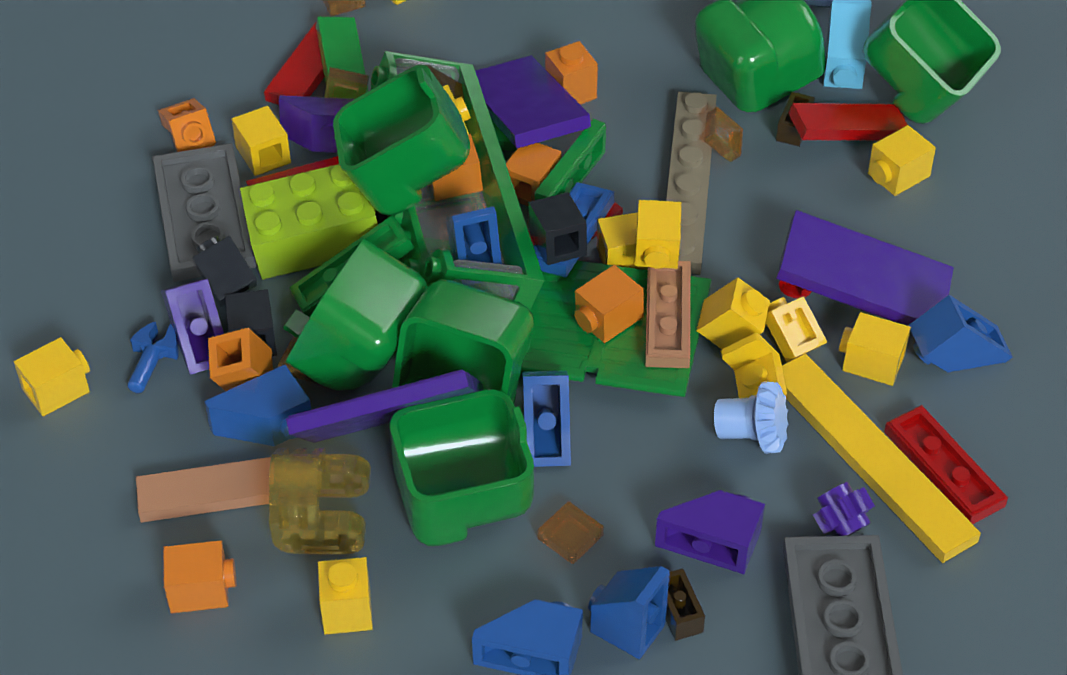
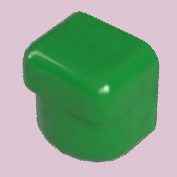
M716 0L697 13L695 34L700 66L705 74L741 111L757 112L818 79L826 70L822 29L816 16L804 0H738L736 2L732 0Z
M904 0L869 35L863 46L864 58L868 64L897 92L893 98V104L908 119L919 124L933 121L966 95L998 59L1001 53L1000 43L994 33L961 0Z
M423 64L403 71L349 102L338 111L333 121L340 167L373 208L384 215L400 214L418 204L422 200L421 189L457 170L464 164L470 152L469 136L458 109L428 66Z
M364 238L328 288L312 315L308 317L295 309L285 323L283 329L297 338L285 363L320 385L335 391L355 390L370 383L386 367L398 347L402 323L428 287L426 280L418 272Z
M440 279L432 283L425 289L400 328L392 388L464 370L480 380L484 390L502 391L515 403L522 362L531 345L534 330L533 314L527 306L518 301L452 280Z
M483 390L409 406L393 415L390 421L394 472L411 530L420 543L427 546H442L463 541L468 535L467 528L515 518L524 514L531 507L534 498V462L527 443L526 423L520 406L515 407L507 394L498 390Z

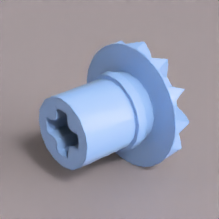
M763 381L758 388L757 395H752L749 398L718 399L714 409V426L718 438H750L753 441H759L760 447L765 454L781 452L787 439L786 429L789 424L787 421L788 409H786L785 404L786 396L782 392L779 383Z

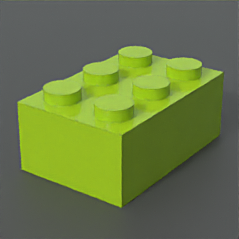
M339 164L240 188L251 247L262 280L321 266L378 225L373 206Z

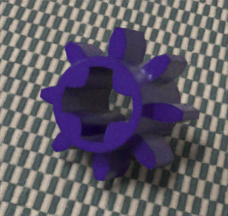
M845 482L817 498L822 509L813 514L823 534L835 530L838 536H850L871 524L866 513L874 508L875 505L865 487L853 491L850 484Z

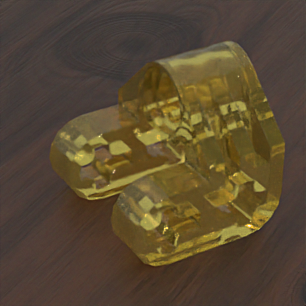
M278 448L271 456L269 469V525L274 546L281 551L292 554H353L360 551L364 547L366 522L364 518L351 511L320 510L319 501L320 497L352 498L364 495L369 490L371 466L369 462L357 455L326 454L325 448H316L311 454H307V448H297L292 454H289L288 448Z

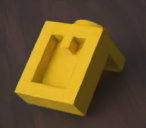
M804 296L790 303H787L785 297H782L769 304L765 327L768 326L786 362L827 343Z
M754 333L721 350L722 359L734 370L739 398H749L752 395H757L758 388L763 381L778 382L784 395H787L780 355L759 333Z

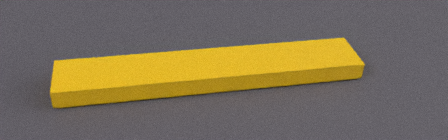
M806 353L782 365L787 390L786 399L942 564L979 542L981 532Z

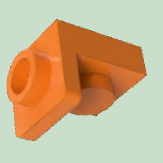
M195 98L157 110L162 125L172 135L177 152L212 147L216 144L207 110Z

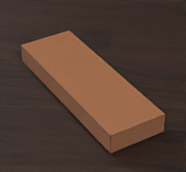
M678 261V269H655L648 267L645 367L690 368L691 261Z
M274 457L136 476L138 514L141 523L280 502Z

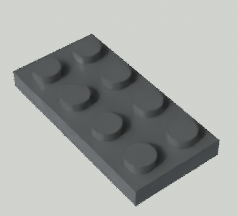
M233 144L152 156L173 282L201 277L192 257L199 254L196 250L199 245L215 236L222 240L230 235L249 268H256V259L251 247L240 192L241 184Z
M879 535L784 537L783 554L799 675H903Z

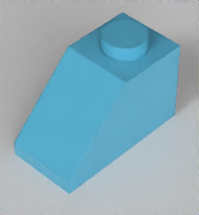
M832 0L825 45L826 70L824 71L823 86L862 89L866 67L863 46L869 37L871 0Z

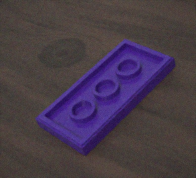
M532 55L475 70L491 120L516 148L591 127L590 114Z
M796 210L790 222L776 279L908 326L949 295L954 267Z
M459 370L288 416L289 418L286 421L289 435L316 443L390 423L395 413L409 406L483 391L484 388L480 380L464 370Z

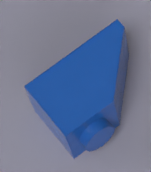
M494 206L446 218L450 250L456 267L503 272L497 215ZM460 279V280H461V283L467 282V281H471V280H462V279Z
M951 295L946 296L908 325L911 327L910 330L916 341L913 344V348L918 357L928 365L933 363L946 372L1005 363L1013 358L998 326Z
M286 365L204 401L209 427L213 435L269 446H276L289 439L297 438L289 435L286 419L289 418L288 416L311 410L309 397Z
M567 370L522 372L523 418L526 423L527 443L533 457L534 467L571 466L569 375Z
M657 566L617 571L606 586L603 584L599 585L590 598L588 610L591 611L590 632L640 660L665 626L670 570Z
M535 599L474 630L472 636L473 664L519 675H571L582 639L583 609L573 608L564 602H545Z

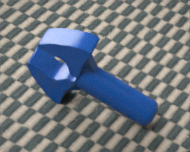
M156 321L140 329L130 339L133 352L142 353L127 384L130 391L134 393H142L159 359L163 357L178 359L179 348L176 334L171 324L166 331V336L154 345L152 343L158 335Z

